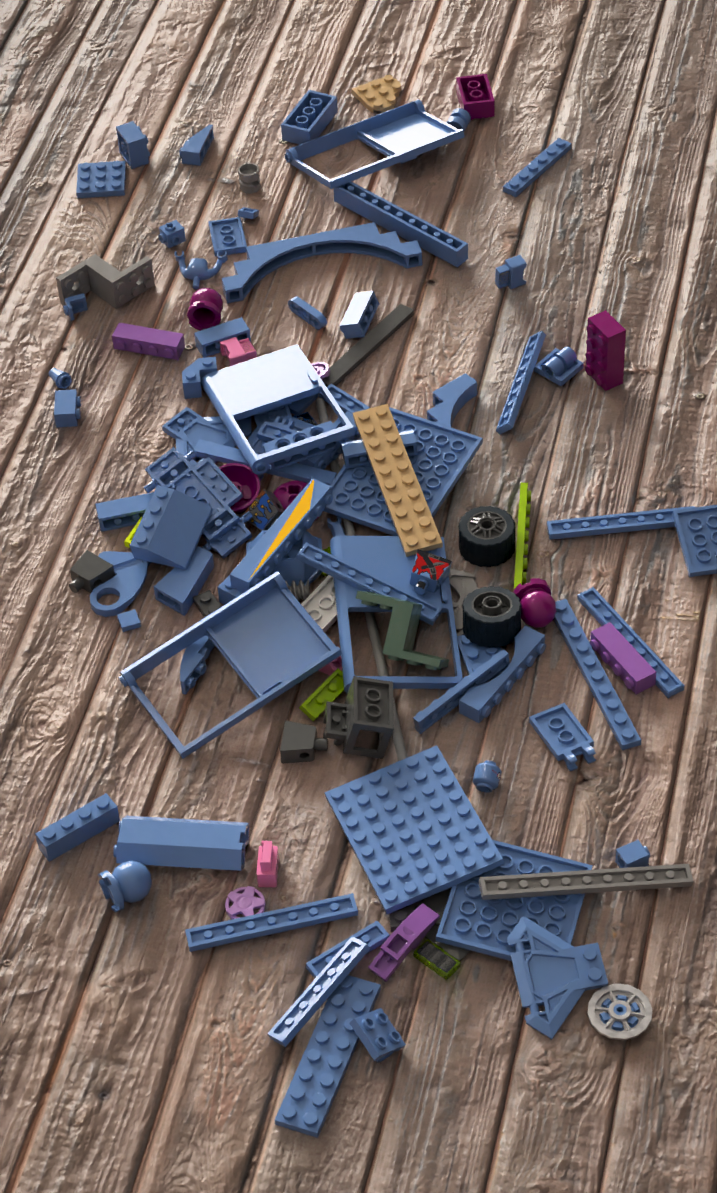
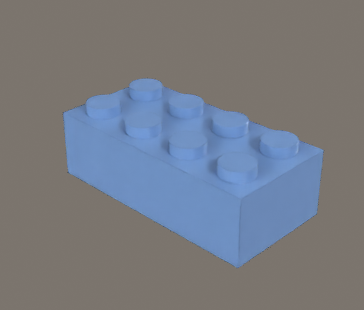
M308 90L281 124L282 140L302 144L318 138L338 112L337 96Z

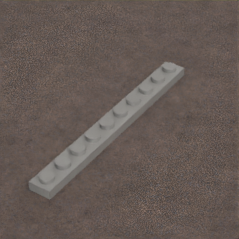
M689 864L479 878L482 900L689 887L693 884Z

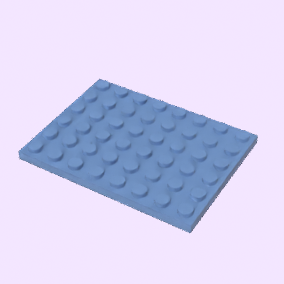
M389 407L399 432L410 429L414 431L418 455L409 456L431 515L434 517L482 445L483 438ZM371 464L348 469L344 465L330 484L333 500L323 511L375 530L398 536Z
M437 745L325 792L331 809L387 915L504 864L501 854Z

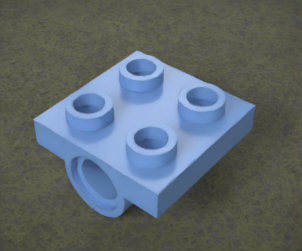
M564 347L562 350L555 348L535 365L534 372L559 386H563L583 369L584 363L577 360L576 353L572 348Z
M382 1008L356 1017L349 1023L373 1060L377 1063L385 1060L406 1045Z

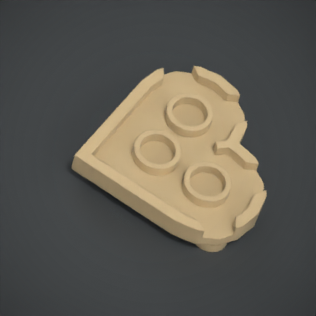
M386 75L383 78L372 80L353 88L352 94L369 111L373 112L375 110L384 113L394 109L396 98L399 97L401 92V83L394 79L392 75Z

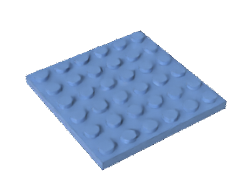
M492 840L501 854L504 864L452 886L436 935L437 942L512 961L510 954L516 952V947L508 946L507 938L522 916H525L571 944L585 893L482 900L479 878L592 870L593 865ZM529 944L524 945L525 950L530 949Z

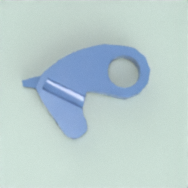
M104 551L98 557L113 565L115 576L93 589L90 594L91 609L97 615L109 617L123 612L135 600L144 585L148 566L152 562L135 559L132 552ZM107 594H115L120 597L112 605H102L98 602L102 596Z

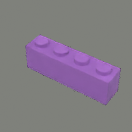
M119 323L112 335L114 349L178 360L185 348L184 334Z
M611 622L591 631L590 645L593 650L598 652L603 662L613 669L614 674L624 681L628 689L638 694L656 684V671Z

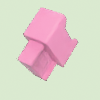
M234 337L220 342L221 354L227 356L230 366L257 357L256 350L249 338L238 341Z
M262 841V846H259L257 861L258 887L275 888L277 887L279 863L278 847L273 846L272 841Z

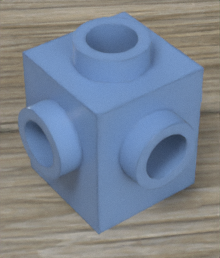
M177 220L159 227V240L168 248L186 241L184 227Z

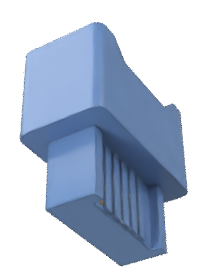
M521 255L506 259L504 265L496 268L495 284L499 289L506 286L513 289L526 284V281L523 280V273L527 263Z

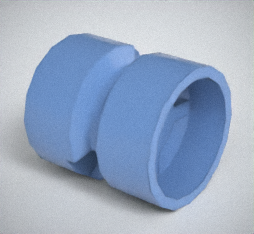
M457 108L453 110L446 123L465 131L471 121V117L466 110Z

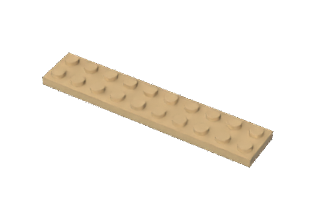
M388 404L354 412V422L406 557L415 555L418 549L426 552L443 547L442 540Z

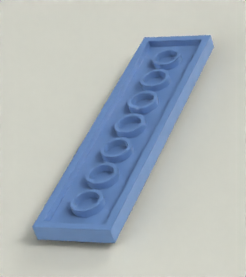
M347 975L328 997L276 1115L275 1125L318 1138L360 1040L349 1023L354 1018L372 1011L380 993L381 984Z

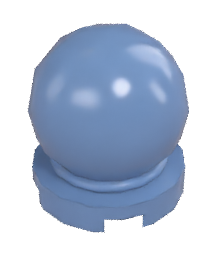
M137 861L121 863L115 867L112 874L107 870L98 874L99 878H102L99 880L102 892L106 900L109 898L112 900L114 905L111 908L114 912L124 909V902L134 903L141 901L148 895L152 886L149 870L145 865Z

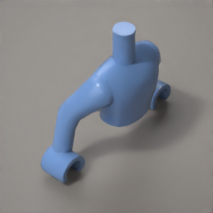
M177 251L174 252L183 277L193 280V289H199L200 280L210 279L219 272L222 263L228 260L226 252L224 256H220V253L217 252L218 260L212 269H208L207 261L202 258L191 259L186 268L184 251H182L180 256H178Z

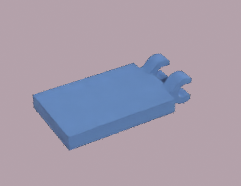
M565 703L529 717L531 726L557 761L564 759L569 771L578 769L575 764L578 761L576 756L583 754L588 764L596 761L593 757L596 754L592 748L594 747L593 739Z

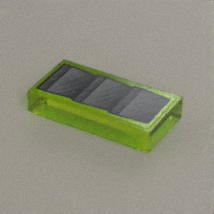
M426 939L413 952V956L446 981L461 967L460 961L429 939Z

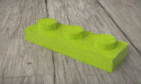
M337 668L299 707L313 722L325 710L326 703L333 702L344 691L343 672Z

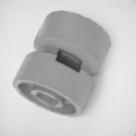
M254 163L242 164L238 169L240 190L247 194L259 191L261 187L259 167Z

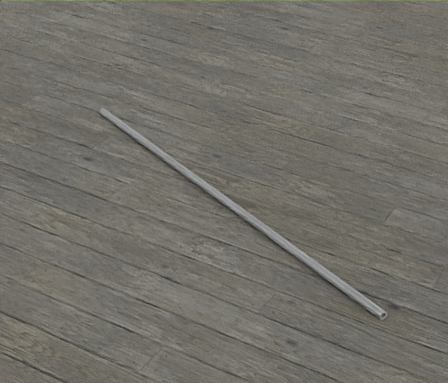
M318 398L315 402L321 424L328 422L329 419L324 399ZM338 458L330 463L331 471L336 472L337 475L340 472ZM342 518L346 536H356L353 521ZM364 612L378 676H389L384 654H382L383 649L374 612ZM393 696L394 730L392 736L397 758L400 761L408 758Z

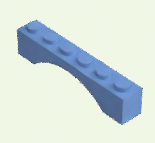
M525 625L514 637V655L508 667L493 680L471 687L459 700V713L477 723H480L484 717L487 718L491 709L501 702L504 694L512 689L517 679H521L524 671L533 665L536 657L545 651V635Z

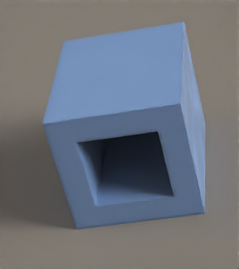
M636 840L616 849L615 862L619 868L648 866L650 853L646 846H643L639 840Z

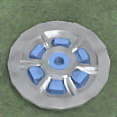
M615 983L604 986L593 994L588 1003V1017L591 1025L601 1035L614 1040H628L636 1038L646 1031L652 1021V1007L649 999L639 989L627 984Z

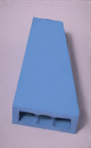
M199 546L195 548L186 570L174 567L153 586L155 599L185 616L193 604V597L199 594L214 568L213 554Z

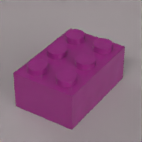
M487 74L456 77V93L460 108L470 114L471 120L495 117V100Z

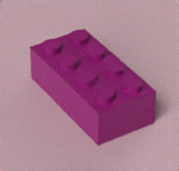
M606 310L588 318L585 366L586 373L605 391L623 384L626 330Z

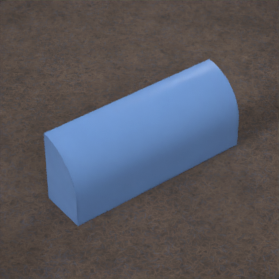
M413 429L400 431L399 434L408 457L418 455L417 441ZM361 439L340 443L346 469L370 464Z

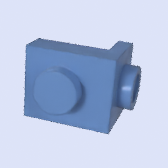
M84 293L64 298V313L66 316L69 315L71 321L74 320L73 314L88 310Z

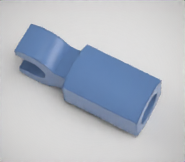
M337 516L336 522H331L330 518H327V526L331 529L333 537L346 536L341 524V517Z

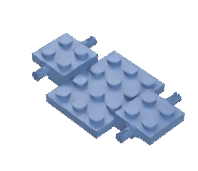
M173 447L145 468L152 481L144 489L149 493L157 485L172 488L211 506L213 510L202 533L207 543L201 548L209 551L213 549L224 559L252 537L245 523L253 518V515L247 511L243 516L239 517L233 512L230 507L243 498V495L209 457L194 468L189 461L198 456L197 453L192 450L184 456Z

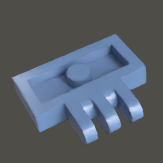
M277 416L273 423L265 421L258 431L257 437L269 442L296 433L297 431L293 430L295 421H289L287 418L282 420L280 416Z

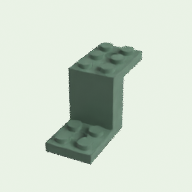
M357 591L356 599L362 600L361 604L378 606L380 604L379 608L392 610L382 654L388 655V659L395 661H404L406 659V663L411 665L426 664L425 668L431 670H441L442 667H448L449 659L413 651L422 604L368 591Z

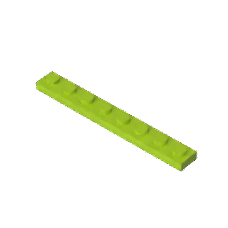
M521 482L514 589L518 584L526 583L527 572H523V569H527V558H524V555H528V544H525V542H529V530H526V528L530 526V517L526 516L530 515L531 504H528L527 501H531V490H528V483Z

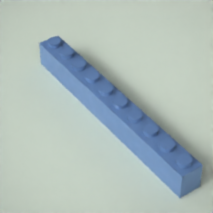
M353 182L333 188L335 202L391 232L396 231L398 236L409 242L417 240L420 248L458 267L468 260V243Z

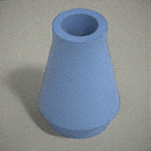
M56 368L50 369L49 376L57 387L68 388L71 385L72 379L69 373Z

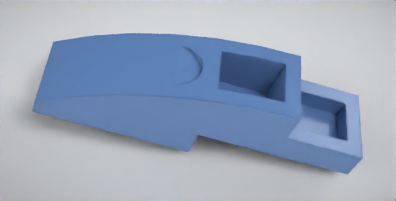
M203 636L187 646L180 666L182 694L186 695L195 686L198 678L206 672L207 665L205 659L209 657L211 650L215 647L208 636Z

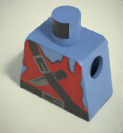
M418 549L410 579V584L415 586V593L423 595L426 590L436 592L441 583L449 576L452 561Z

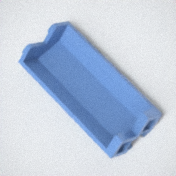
M125 816L119 823V836L117 845L114 846L113 854L116 857V863L137 861L143 865L241 871L245 867V846L249 844V823Z

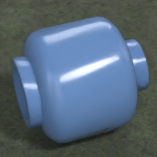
M489 760L476 765L473 783L476 788L486 793L497 789L501 777L500 768L496 766L495 762Z

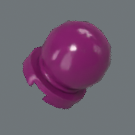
M200 288L193 293L190 299V307L187 311L189 324L193 328L201 331L220 324L223 302L221 295L217 291L210 288Z
M532 578L529 583L524 585L518 584L513 592L520 599L522 621L533 628L546 627L554 620L557 612L556 602L551 596V589L547 582L540 578Z

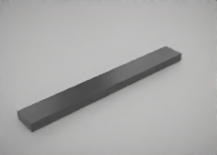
M399 304L329 368V376L322 379L325 386L327 387L330 384L336 386L406 323L414 315V309Z

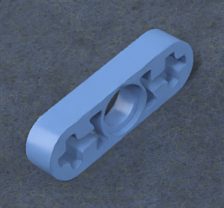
M298 296L288 301L290 310L314 328L320 330L327 325L326 317Z

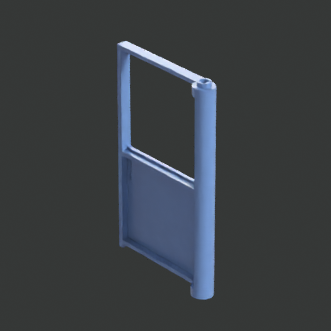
M418 99L286 150L285 159L291 165L328 188L333 189L397 163L413 160L420 154L464 138L465 135L463 129H457L425 112L423 103ZM356 139L388 156L385 159L331 180L301 162V160Z
M276 571L120 672L121 676L118 678L124 687L128 686L182 759H184L341 656L342 653L340 648L335 646L290 592L285 580ZM203 636H208L257 699L186 746H183L139 688L136 679Z

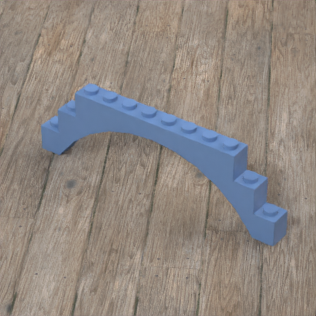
M373 222L246 247L247 260L234 262L235 275L222 278V287L226 302L233 303L243 301L251 289L266 275L281 266L299 259L330 253H356L386 259L407 269L422 266V251L417 240L400 243L396 231L379 234L377 226Z

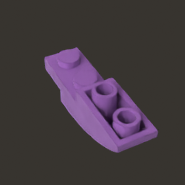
M422 903L395 929L380 947L381 951L368 966L369 970L387 982L409 952L415 950L440 918V915Z

